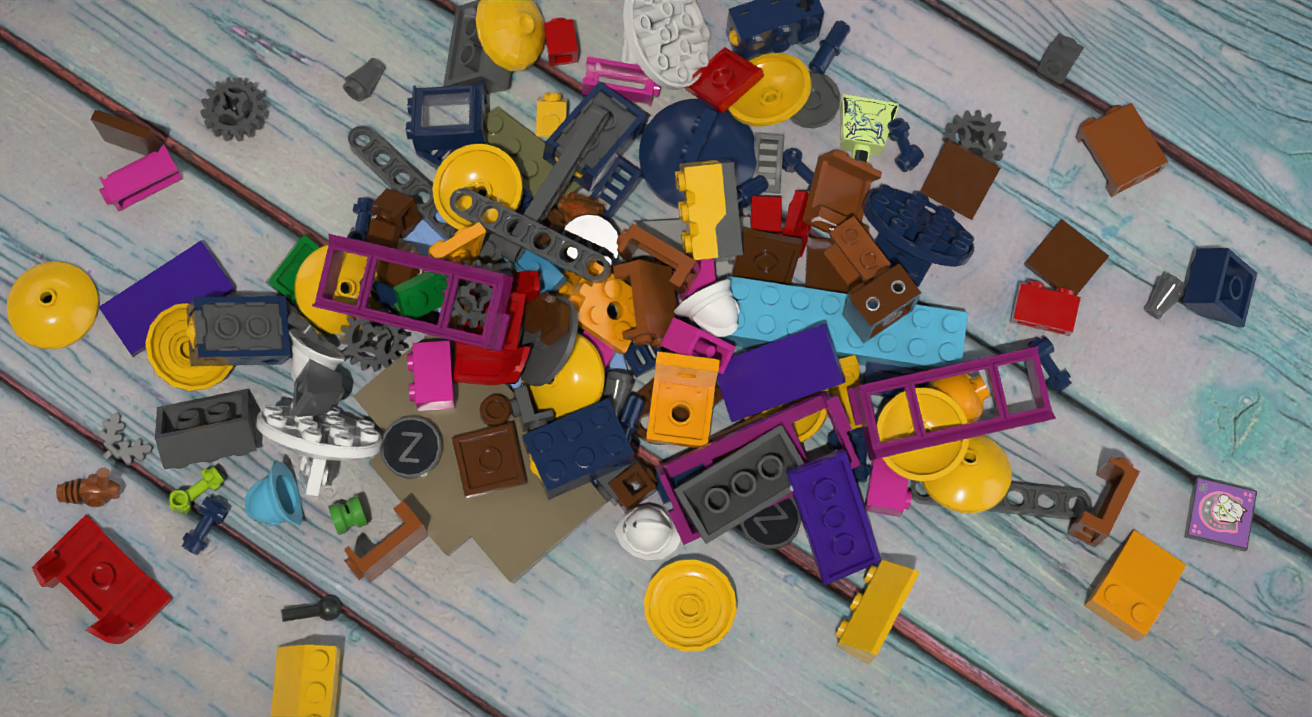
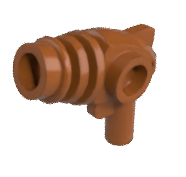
M101 467L98 469L97 474L89 475L88 479L79 478L70 482L66 481L64 484H58L56 496L58 502H65L66 504L71 502L72 504L83 505L85 501V504L90 507H101L105 501L118 499L121 487L116 482L110 480L109 469Z

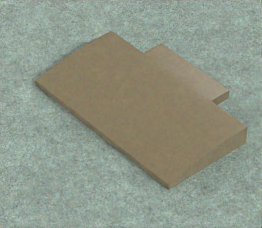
M449 322L448 328L455 329L453 325ZM428 334L418 342L450 341L454 373L456 341ZM410 348L353 397L383 433L393 422L400 418L414 416L428 421L436 428L442 438L443 453L440 462L427 475L416 479H407L394 474L386 467L381 458V452L368 463L398 499L407 504L422 522L426 532L446 556L449 557L472 537L507 580L514 584L608 501L591 482L548 500L539 478L530 470L529 454H527L523 445L522 435L531 432V430L523 432L519 417L514 418L512 411L510 419L506 424L513 423L527 484L466 499L452 437L492 428L484 424L480 418V405L482 401L488 396L499 395L509 402V400L514 399V392L507 384L490 386L453 382L455 408L418 411L415 402H410L409 383H414V372H408L407 353H413V349Z

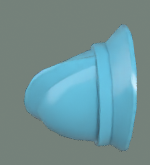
M275 460L269 475L255 483L248 490L245 496V510L248 517L252 520L265 523L267 526L279 525L285 522L298 526L301 525L303 513L299 491L293 474L284 463Z

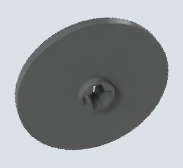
M557 296L556 298L570 307L569 329L566 335L550 346L541 342V329L534 334L524 331L519 348H531L528 362L525 368H523L520 377L525 383L532 386H542L551 381L566 363L575 343L578 329V314L573 302L564 297Z

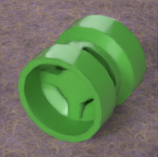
M358 495L349 498L347 503H335L328 506L338 535L348 532L349 528L353 526L360 528L368 525Z

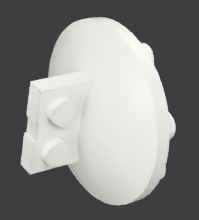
M625 0L623 9L625 39L621 62L639 65L652 81L667 89H681L695 83L702 73L692 79L693 74L700 68L706 67L709 63L708 40L711 37L710 29L704 22L697 2L695 0Z
M292 401L291 406L265 405L264 410L258 414L256 427L263 435L281 447L302 455L298 476L307 495L318 496L320 486H325L328 476V468H325L326 460L346 461L376 455L381 448L382 437L374 429L375 424L373 422L356 420L339 414L340 410L336 407L331 406L326 414L296 417L292 415Z

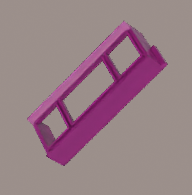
M328 233V250L315 303L312 304V307L502 352L511 315H507L505 312L513 277ZM344 252L368 257L356 306L333 300ZM378 260L449 276L438 325L367 308ZM460 279L494 286L482 336L448 328Z
M1038 346L847 389L855 426L861 425L869 461L1056 419L1047 392L1038 354ZM1025 361L1037 409L1009 415L998 366ZM987 369L999 417L925 433L915 384ZM904 387L915 436L880 443L870 394Z
M823 391L657 466L658 475L673 506V509L668 510L683 545L701 538V536L685 515L673 490L670 478L701 464H704L707 470L714 465L712 459L758 439L779 425L783 426L804 464H806L808 460L791 423L826 409L842 449L847 453L851 469L860 466V462L847 435V432L852 430L838 396L830 397L826 391ZM792 492L784 496L783 498L779 499L775 503L771 504L770 506L793 496Z

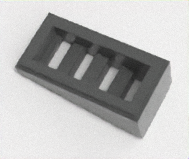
M755 133L754 150L757 164L752 179L758 175L763 176L764 179H775V185H768L769 187L763 193L780 194L784 134ZM760 144L777 145V150L760 149ZM759 155L777 156L776 162L759 161ZM758 167L776 168V173L758 172Z

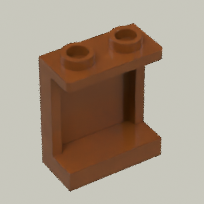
M1132 102L1124 107L1120 104L1112 107L1105 113L1106 116L1098 120L1095 117L1086 120L1080 125L1081 129L1076 136L1078 143L1082 141L1086 143L1109 182L1105 188L1111 197L1160 173L1169 162Z
M832 150L829 153L818 156L802 222L830 234L832 230L854 216L868 234L870 227L861 224L864 215L862 204L870 191L871 183L881 179L882 172L874 169L868 162L857 161L848 157L849 154L842 150Z
M854 216L830 232V237L835 244L823 251L821 255L848 291L862 282L865 285L875 280L873 276L879 270L891 265Z
M633 223L629 230L623 229L616 241L618 245L617 252L626 262L631 260L637 249H641L675 269L676 271L669 282L674 290L683 296H686L701 271L694 259Z
M635 260L613 266L614 278L629 281L632 287L636 329L622 332L623 339L632 340L635 345L651 344V348H662L661 343L673 317L678 319L677 314L674 313L676 309L675 292L669 282L672 277V268L643 260Z
M1111 457L1098 470L1096 475L1111 483V487L1097 516H1094L1084 511L1072 522L1067 534L1094 548L1109 536L1140 473L1139 470L1133 468V463L1121 457Z
M404 501L393 508L402 526L363 558H359L349 546L344 549L348 556L344 561L359 581L365 577L369 583L373 582L428 537L424 525Z

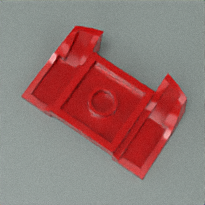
M537 271L512 272L515 279L512 283L505 314L511 315L502 352L458 341L455 342L456 362L453 382L494 386L518 380L528 362L531 348H519L526 302H531L538 297L540 291ZM474 289L470 290V295L475 296V299L480 297L479 293L474 292ZM490 302L484 304L481 314L488 310ZM469 321L463 325H458V330L482 336L484 327L480 325L479 321L476 328H469Z
M86 514L32 566L41 587L54 588L61 582L99 619V621L89 626L86 631L110 644H122L137 634L173 599Z

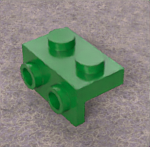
M301 235L265 283L282 296H286V299L293 305H296L294 285L298 269L313 251L321 247L306 235Z
M427 271L393 287L397 302L394 304L395 311L401 317L417 320L423 317L424 314L442 307L444 295H441L440 291L447 288L443 279L449 276Z

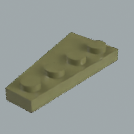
M496 107L486 114V124H483L486 143L501 149L513 159L521 173L523 185L531 192L530 196L534 198L554 167L543 159L545 143L500 108ZM570 179L553 208L561 205L582 190L583 187Z

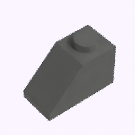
M309 359L294 382L292 415L303 417L326 414L333 404L337 405L344 394L342 374Z

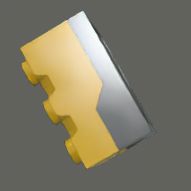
M726 158L679 164L680 171H675L676 189L679 192H683V201L678 202V212L682 223L686 222L687 231L681 232L682 248L685 250V253H688L694 260L743 255L734 162Z

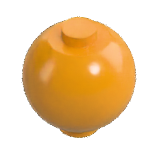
M967 374L956 375L930 381L926 387L941 391L954 399L963 410L968 424L979 420L984 410V400L991 397L981 375L974 378Z

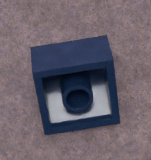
M1197 248L1194 260L1191 263L1189 281L1184 290L1183 304L1199 316L1244 328L1258 273L1229 248Z

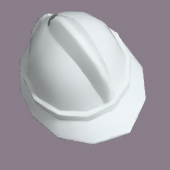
M729 279L694 293L674 310V313L678 316L689 317L703 331L715 337L732 335L737 331L739 325V306L736 300L732 298L733 294L730 291L731 280Z
M293 328L289 331L293 342L291 346L293 352L291 377L294 382L309 359L332 370H336L338 364L346 360V357L335 347L330 351L312 342L307 335L298 329Z
M650 504L635 507L623 515L615 529V534L621 547L632 556L646 561L664 559L677 549L681 540L668 510L665 507Z

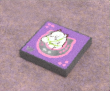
M1196 477L1193 483L1184 538L1243 552L1247 551L1257 491Z

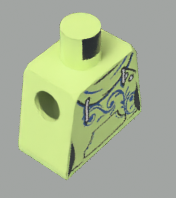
M843 94L840 105L841 149L852 151V159L868 163L870 155L881 156L888 133H890L887 125L891 120L895 119L899 104Z

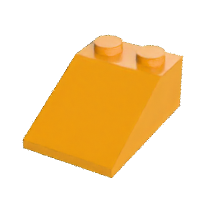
M1133 530L1084 606L1135 641H1138L1146 636L1161 613L1186 564L1136 530Z

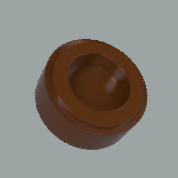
M491 395L482 401L480 405V418L484 424L489 427L504 425L509 421L511 407L504 397Z

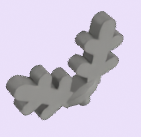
M117 413L111 415L110 422L104 420L102 425L107 430V433L100 431L98 436L104 441L103 445L108 450L103 454L105 459L113 455L117 460L122 458L126 465H131V457H135L138 462H143V455H148L152 452L151 446L149 444L142 445L139 439L135 440L133 447H130L128 441H123L122 435L117 433L124 431L125 426L123 423H119L120 417ZM122 442L120 449H116L113 446L114 444Z

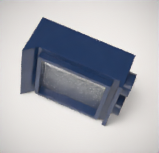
M483 80L476 85L416 88V85H413L412 98L407 100L409 116L411 115V121L406 122V134L408 140L412 139L415 151L459 149L471 144H486L483 124H486L484 104H487L488 99Z

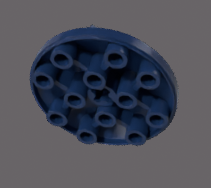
M700 98L681 100L668 105L658 112L646 126L639 146V164L646 184L660 200L678 209V202L683 201V192H679L676 189L675 171H680L679 164L728 158L734 162L736 186L739 188L752 180L757 164L754 150V135L749 125L736 120L728 109L720 113Z
M880 185L879 188L871 190L863 201L862 209L864 215L879 233L875 244L890 262V268L900 264L917 287L923 281L932 263L950 267L962 266L970 260L974 253L975 247L973 242L975 238L953 218L955 213L948 207H938L929 202V198L922 192L913 191L911 194L906 191L893 189L887 185ZM925 206L932 208L936 213L929 211Z

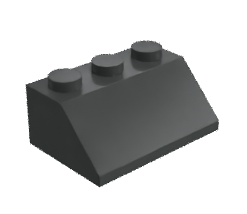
M476 0L456 7L443 87L476 85L483 80L486 94H491L508 89L511 71L496 65L485 53L479 41L475 19L480 0Z
M248 389L157 407L155 441L164 470L170 468L181 469L190 464L199 462L209 463L220 458L234 455L244 456L250 452L257 451L256 430Z

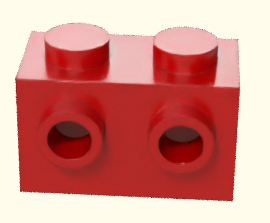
M1027 281L1026 284L1021 283L1017 289L1010 323L1070 336L1074 331L1081 297L1074 296V291L1066 288H1056V291L1044 289V284L1039 282Z

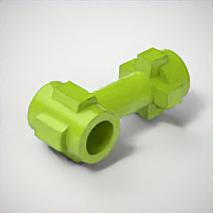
M214 466L209 470L205 468L200 473L203 478L185 492L175 490L170 494L169 507L174 513L187 514L192 510L193 500L209 488H212L214 491L221 488L220 484L224 482V479Z

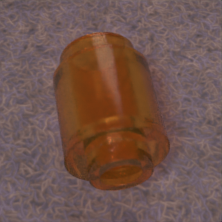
M569 192L566 197L562 196L560 199L558 211L563 215L565 221L569 223L575 218L584 215H594L603 218L604 204H600L597 199Z

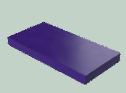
M199 241L99 306V309L131 356L135 357L146 349L145 342L149 327L162 311L176 304L190 303L193 297H226L234 292L235 288L203 242Z
M827 324L810 328L730 358L724 373H718L717 376L731 422H736L846 383Z
M844 449L785 472L821 580L825 585L881 562L849 459Z

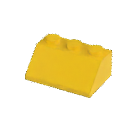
M882 560L878 567L871 565L863 580L868 584L863 594L857 592L849 607L854 613L849 622L843 619L835 634L839 638L836 647L870 664L879 653L920 572Z
M304 644L277 647L270 717H335L341 651L337 646Z

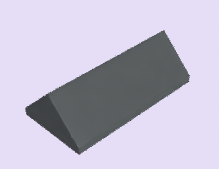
M779 425L673 490L685 515L705 544L791 493L792 491L785 472L803 465L804 462L783 426Z

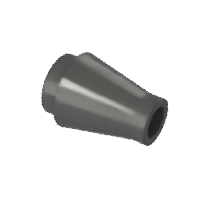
M371 58L367 63L345 78V83L343 84L344 91L356 101L368 98L380 74L384 71L383 65L377 59Z
M1166 273L1163 278L1160 277L1145 311L1152 317L1160 319L1166 311L1185 295L1183 292L1186 288L1185 283L1169 273Z
M608 371L607 378L604 381L603 400L609 398L617 418H620L633 386L631 383L632 376Z

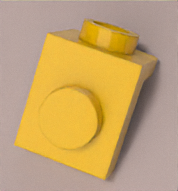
M546 92L544 97H538L536 136L550 137L566 119L568 98H561V93Z

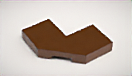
M372 218L366 242L397 249L402 227L380 218ZM378 260L376 269L381 283L392 288L416 277L418 271L416 268Z
M543 292L526 305L524 330L534 334L541 329V342L550 346L568 333L570 307L553 295Z

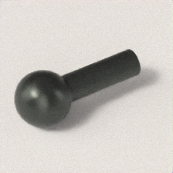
M325 596L314 605L281 609V617L283 622L312 617L333 621L339 617L342 607L337 598Z

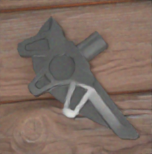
M286 299V307L289 314L288 323L307 335L312 342L332 351L335 346L329 341V337L323 331L313 326Z

